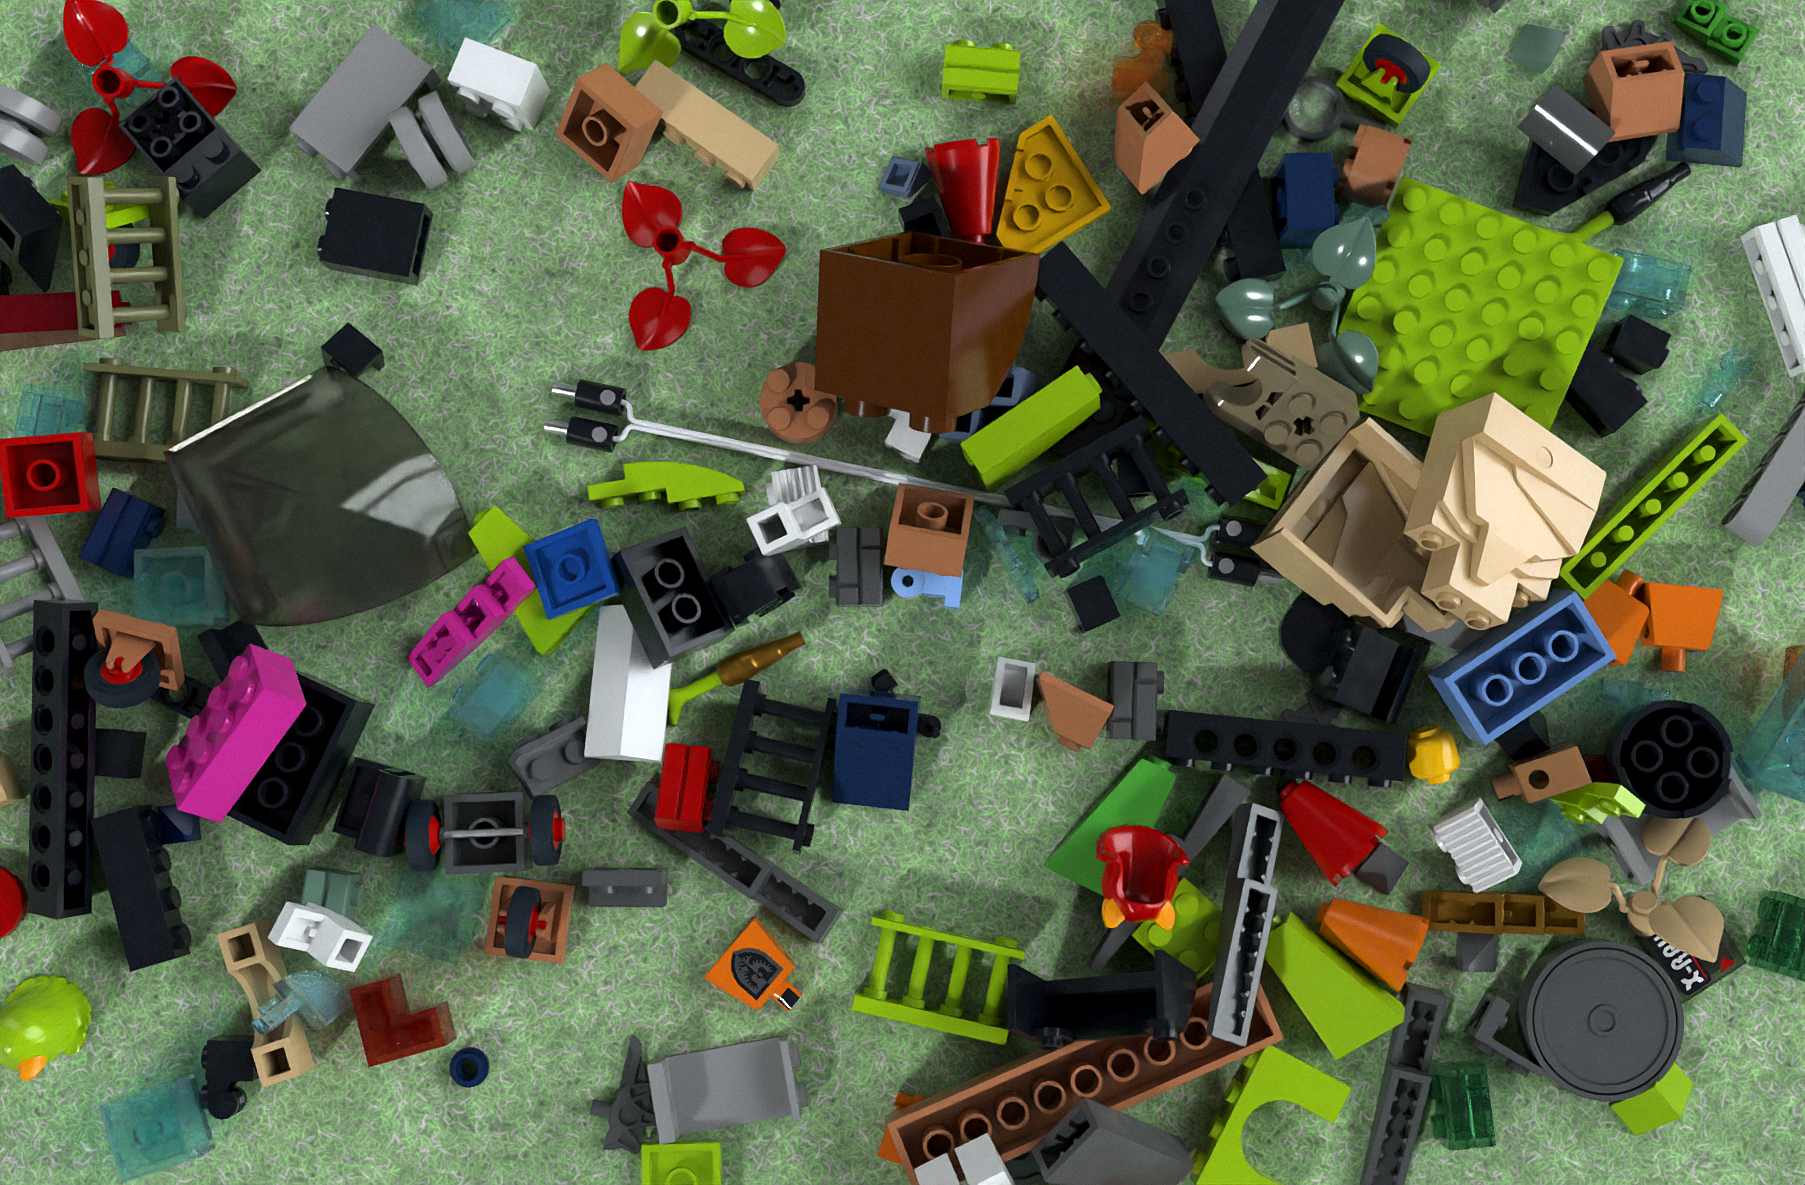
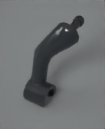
M887 669L879 671L871 678L872 686L876 691L894 693L893 689L898 686ZM919 713L917 733L928 738L939 737L941 722L938 717Z

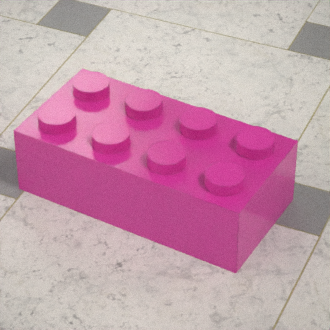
M249 644L243 654L237 656L232 661L228 675L220 686H215L212 689L206 706L199 715L194 716L190 720L184 737L178 745L172 746L167 754L165 763L168 767L171 790L174 793L177 810L222 822L307 705L292 659Z

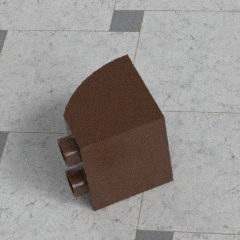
M910 230L821 249L814 390L845 397V412L850 415L868 418L884 417L891 414V409L910 413L909 427L913 430L937 434L956 430L957 417L989 406L1012 367L1031 313L1040 254Z

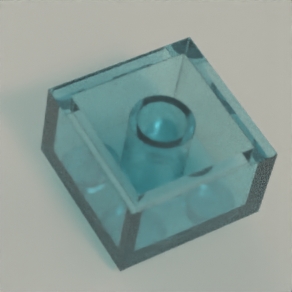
M214 546L134 550L135 618L163 623L176 629L230 627L228 550Z
M497 651L495 655L489 653L476 667V671L479 674L470 685L464 683L455 691L450 698L453 705L447 711L448 714L482 742L499 743L549 684L514 654Z
M194 1072L121 1096L99 1106L121 1184L197 1159L216 1148L205 1110L201 1109L199 1105L200 1093Z

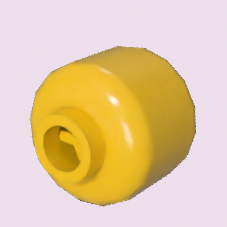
M1429 725L1411 731V737L1406 742V757L1412 776L1419 779H1427L1430 785L1449 781L1451 779L1450 773L1454 772L1461 765L1452 732L1442 730L1440 725Z

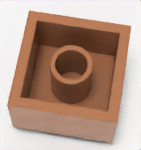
M605 63L577 78L555 134L612 183L637 168L640 164L663 111L611 66Z
M899 483L889 527L884 565L895 566L905 570L913 569L930 572L940 576L961 578L974 495Z

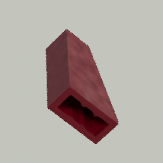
M111 290L113 308L131 307L130 302H123L119 290ZM75 292L0 296V352L99 340L98 338L79 335ZM133 322L115 323L114 338L126 336L125 325H132Z

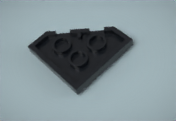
M1587 108L1590 112H1592V113L1596 116V114H1595V112H1594L1593 109ZM1651 136L1607 142L1576 175L1532 139H1529L1512 207L1546 217L1553 215L1644 163Z

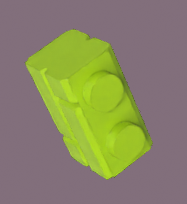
M965 39L956 40L953 44H946L941 98L1015 105L1021 50H1013V46L1007 43H994L991 45V48L977 47L975 42Z

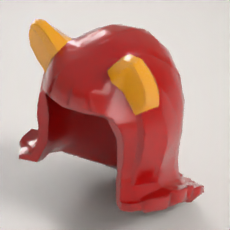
M1125 824L1110 827L1107 831L1100 834L1099 839L1096 841V858L1105 862L1101 889L1104 896L1102 917L1107 928L1117 927L1124 920L1129 923L1154 921L1164 930L1172 929L1175 922V912L1171 900L1178 885L1177 867L1179 865L1188 866L1190 862L1186 852L1179 848V843L1175 842L1172 837L1149 826L1135 824L1133 826Z

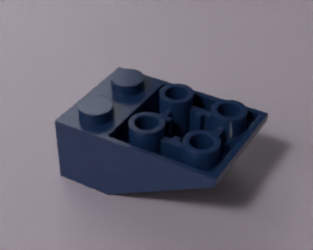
M844 687L839 698L832 802L909 811L921 696Z

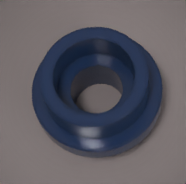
M475 1047L461 1049L453 1056L450 1062L452 1079L458 1085L467 1088L481 1084L488 1076L490 1063L486 1054ZM466 1060H472L476 1063L477 1070L475 1073L469 1074L465 1071L464 1063Z

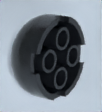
M1659 700L1636 706L1616 722L1606 741L1604 764L1610 783L1622 785L1645 804L1642 811L1643 814L1659 818L1685 819L1706 812L1724 796L1732 780L1728 778L1731 769L1730 752H1734L1727 731L1721 722L1709 711L1694 703L1678 700Z

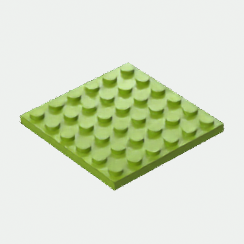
M1403 176L1376 237L1377 256L1373 274L1364 285L1354 289L1336 332L1337 337L1347 330H1355L1366 334L1373 341L1378 351L1379 365L1374 381V389L1367 394H1356L1359 411L1431 439L1439 414L1495 392L1550 431L1625 259Z

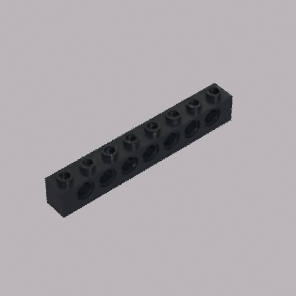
M73 599L34 600L28 913L55 920L92 913L93 829L90 819H94L96 702L86 690L84 669L87 661L97 652V639L92 619L98 612V602Z

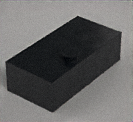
M296 671L307 705L227 815L287 845H309L375 704L309 673Z

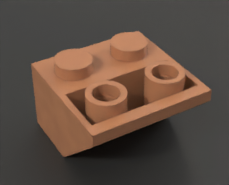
M1672 41L1601 51L1582 77L1596 117L1616 132L1608 142L1672 133L1680 128L1684 71Z
M1145 81L1118 108L1112 159L1143 195L1151 187L1157 185L1162 180L1164 174L1179 160L1185 158L1200 139L1150 84Z

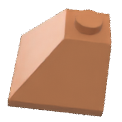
M1044 671L1038 673L1034 682L1051 731L1060 736L1057 743L1077 753L1080 747L1090 749L1114 706Z

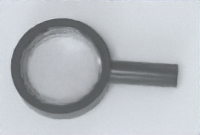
M1318 76L1304 77L1281 120L1285 129L1293 137L1305 142L1325 140L1333 135L1339 126L1354 131L1358 130L1360 124L1365 126L1371 125L1383 130L1386 127L1384 123L1345 112V99L1340 89L1330 80Z

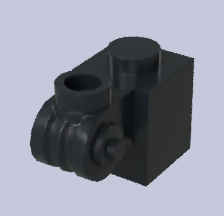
M220 1034L208 1039L207 1045L203 1048L201 1065L203 1069H206L205 1080L208 1081L201 1088L199 1105L201 1109H208L210 1115L214 1118L228 1119L242 1111L246 1106L247 1094L242 1088L237 1087L236 1083L237 1081H254L259 1078L251 1052L254 1035Z

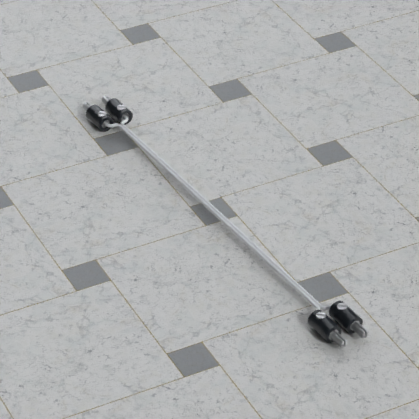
M580 379L577 386L554 382L552 385L554 387L552 388V394L575 399V407L621 416L625 406L627 408L628 420L633 423L627 425L622 434L618 436V425L572 416L569 423L547 418L544 422L547 424L544 425V431L565 435L567 444L613 453L616 442L623 441L629 431L634 429L806 466L817 465V468L897 485L905 483L974 495V501L1014 509L1007 496L636 419L633 417L632 405L626 401V388ZM1042 504L1048 515L1075 518V522H1078L1072 510ZM1221 513L1218 523L1210 525L1201 537L1147 526L1134 533L1199 548L1202 562L1209 566L1207 577L1210 579L1248 587H1254L1256 580L1280 585L1282 579L1278 578H1283V576L1278 571L1259 568V559L1213 550L1211 558L1208 560L1206 548L1200 543L1206 541L1210 537L1211 532L1216 530L1215 541L1250 548L1267 526L1266 522ZM1092 514L1099 527L1109 529L1122 521Z

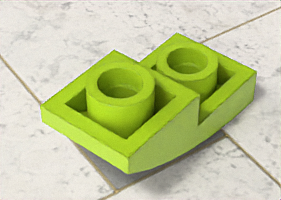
M1595 782L1550 797L1553 802L1563 809L1561 814L1564 817L1578 824L1589 821L1602 825L1607 815L1619 818L1622 814L1639 818L1645 807V804L1626 788L1614 783Z

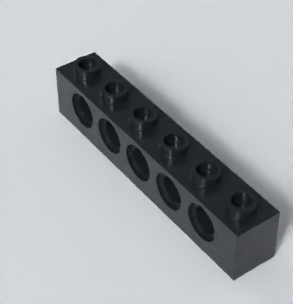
M1168 710L1164 757H1172L1171 765L1195 768V760L1210 761V769L1234 772V764L1250 766L1249 773L1273 776V769L1276 768L1289 770V778L1312 780L1314 772L1328 774V782L1352 784V777L1368 778L1367 786L1391 788L1392 781H1403L1407 734ZM1201 730L1210 731L1215 737V746L1208 753L1199 751L1194 743L1196 734ZM1240 734L1250 736L1254 742V750L1249 756L1242 757L1234 750V741ZM1280 738L1287 739L1293 746L1292 756L1285 761L1279 760L1273 753L1274 743ZM1320 742L1326 743L1332 750L1331 760L1325 765L1318 764L1313 758V749ZM1360 746L1368 749L1371 754V762L1364 769L1358 768L1352 760L1353 752Z

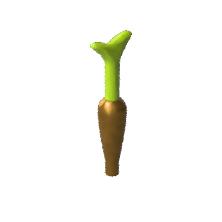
M798 631L785 638L760 644L730 655L719 662L716 671L683 687L670 688L668 719L671 725L677 726L681 710L688 700L722 684L729 687L742 684L745 679L753 678L790 652L806 645L807 643L802 632Z

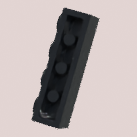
M141 805L90 819L130 972L191 954L189 948L191 945V934L187 925L182 922L180 915L181 896L178 889L172 885L169 870H171V858L161 844L159 833L162 827L158 814L153 811L151 805Z

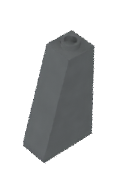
M1083 1097L1031 1150L1045 1182L1051 1184L1177 1185L1195 1168L1179 1137L1086 1097Z

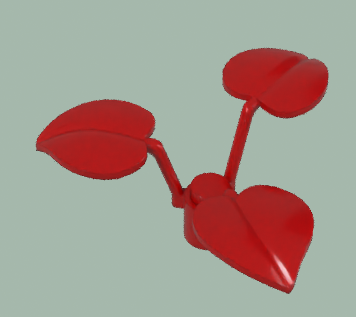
M66 0L63 13V27L67 46L72 55L82 64L91 67L100 64V68L92 76V85L95 91L104 97L103 102L108 104L112 112L111 115L101 108H90L80 112L72 124L71 142L76 155L79 173L84 175L103 174L125 164L134 155L137 148L118 126L122 121H118L120 112L114 102L115 99L122 100L128 98L134 88L161 89L167 83L133 80L130 73L126 70L112 67L114 63L112 54L123 51L129 40L128 24L116 8L96 0ZM187 56L175 61L171 66L172 79L177 76L213 117L221 113L237 94V86L229 73L211 60L197 56Z
M628 181L622 201V219L625 231L631 241L642 248L654 247L655 251L663 259L662 267L665 270L668 286L667 293L660 288L651 287L638 293L633 299L629 310V323L635 338L636 347L641 351L663 349L675 343L687 331L692 317L691 305L685 298L674 296L675 284L672 266L685 262L691 251L720 263L726 262L724 272L731 283L742 288H753L765 283L773 275L786 255V247L782 241L764 230L743 227L725 235L722 241L725 255L716 254L696 245L694 241H687L677 229L682 222L683 207L673 192L658 186Z

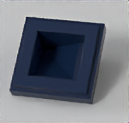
M176 804L158 807V816L162 827L160 832L162 845L201 840L199 816L177 810Z

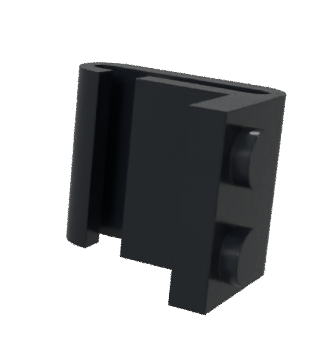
M1339 620L1311 692L1395 725L1424 653L1400 645L1399 642L1377 634L1378 631L1364 625Z
M356 757L332 832L355 838L354 848L369 854L391 857L403 853L405 849L403 829L407 811L412 801L420 800L427 777L366 758Z

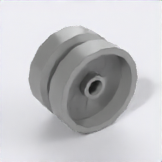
M0 84V152L28 164L42 167L49 148L44 141L31 133L43 137H55L63 121L62 116L35 99Z
M436 89L418 98V108L425 121L424 124L420 122L414 111L405 105L388 114L389 121L398 137L397 140L413 169L418 172L431 191L448 182V171L441 157L445 156L452 169L461 175L478 166L459 126Z

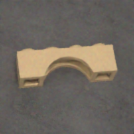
M1308 322L1268 332L1265 343L1290 358L1295 356L1313 368H1318ZM1194 348L1163 355L1199 398L1203 397V393L1216 381L1224 382L1234 387H1245L1257 380V377L1248 371L1246 367L1236 370H1222L1207 364L1200 358Z
M271 918L217 934L227 971L241 984L251 1007L254 1020V1042L251 1052L262 1088L300 1076L315 1068L279 945L274 944L268 939L273 928Z

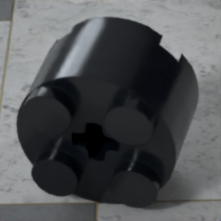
M757 547L743 556L744 564L734 569L732 566H727L711 576L714 582L713 588L736 628L749 624L750 621L747 617L755 613L756 616L759 615L761 618L795 597L794 592L803 590L783 553L765 556L762 555L760 548Z

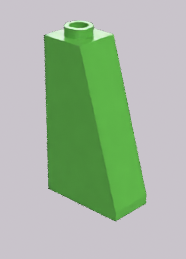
M1149 755L1147 760L1137 758L1046 859L1044 867L1103 896L1101 879L1105 862L1096 858V841L1099 839L1100 834L1107 831L1110 827L1125 824L1133 826L1135 824L1153 828L1177 777L1176 774L1168 771L1171 764L1153 755Z

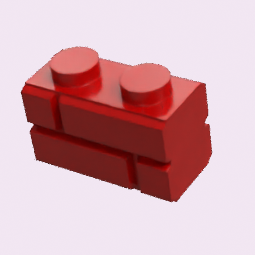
M667 743L665 745L654 816L658 828L697 833L704 831L705 821H710L715 801L714 798L708 797L710 783H718L720 761L714 760L712 748Z

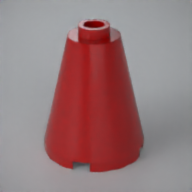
M987 138V144L978 145L976 139L936 144L934 148L926 147V159L953 238L984 243V235H989L992 231L1001 152L1000 139Z
M1306 779L1301 784L1293 780L1278 795L1283 801L1278 808L1285 814L1286 820L1328 882L1334 887L1373 850L1374 845L1379 841L1375 834L1383 839L1389 832L1382 824Z

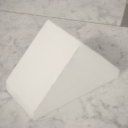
M998 656L987 715L1028 722L1035 663Z

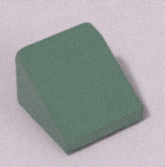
M1525 24L1509 59L1543 74L1552 64L1566 33L1557 29Z

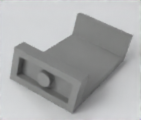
M373 23L288 129L298 138L295 145L308 156L314 159L319 154L328 161L324 167L341 181L348 176L358 184L362 178L354 169L391 125L388 114L404 105L406 106L423 85L430 91H433L441 79L430 65Z
M1732 756L1728 778L1732 780L1724 796L1712 808L1700 815L1694 816L1705 822L1711 836L1741 818L1757 819L1762 816L1756 805L1758 804L1757 796L1748 785L1743 784L1736 772L1738 769L1737 764ZM1641 813L1639 818L1622 814L1619 818L1607 815L1602 825L1593 823L1627 882L1644 886L1654 880L1656 877L1652 871L1657 869L1661 856L1648 852L1641 841L1643 826L1654 817Z
M784 1035L651 1059L647 1064L659 1144L675 1142L678 1136L789 1115H792V1121L800 1120L802 1107L808 1106L805 1084H797L795 1068L801 1067L798 1044H791L790 1036Z

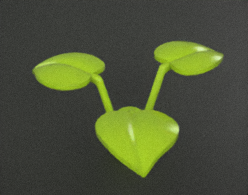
M656 0L652 12L640 11L632 14L625 21L620 34L617 70L627 74L639 68L648 69L655 59L670 69L679 58L681 44L679 39L669 30L686 23L689 19H727L728 21L723 31L725 41L731 51L744 58L762 57L784 46L787 41L786 28L780 13L769 0H732L730 13L726 11H693L690 0Z

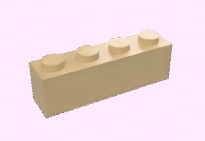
M656 59L635 86L638 91L663 111L658 125L665 129L663 134L670 141L680 147L686 143L696 150L694 156L710 168L714 164L726 171L724 175L726 179L740 189H743L746 185L755 191L780 157L777 143Z

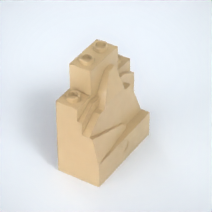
M1495 392L1439 414L1403 533L1417 541L1420 547L1432 551L1421 593L1433 600L1439 608L1451 612L1462 619L1465 625L1475 630H1486L1489 627L1507 623L1511 607L1525 608L1529 605L1546 601L1551 581L1558 578L1562 559L1579 554L1597 512L1607 472Z
M1368 417L1352 426L1311 472L1308 471L1250 548L1282 576L1322 605L1333 603L1348 617L1353 616L1362 625L1371 629L1391 628L1402 618L1404 613L1427 633L1441 628L1448 629L1459 619V617L1451 612L1439 608L1433 600L1421 593L1432 551L1420 547L1417 541L1403 533L1423 463L1374 420Z

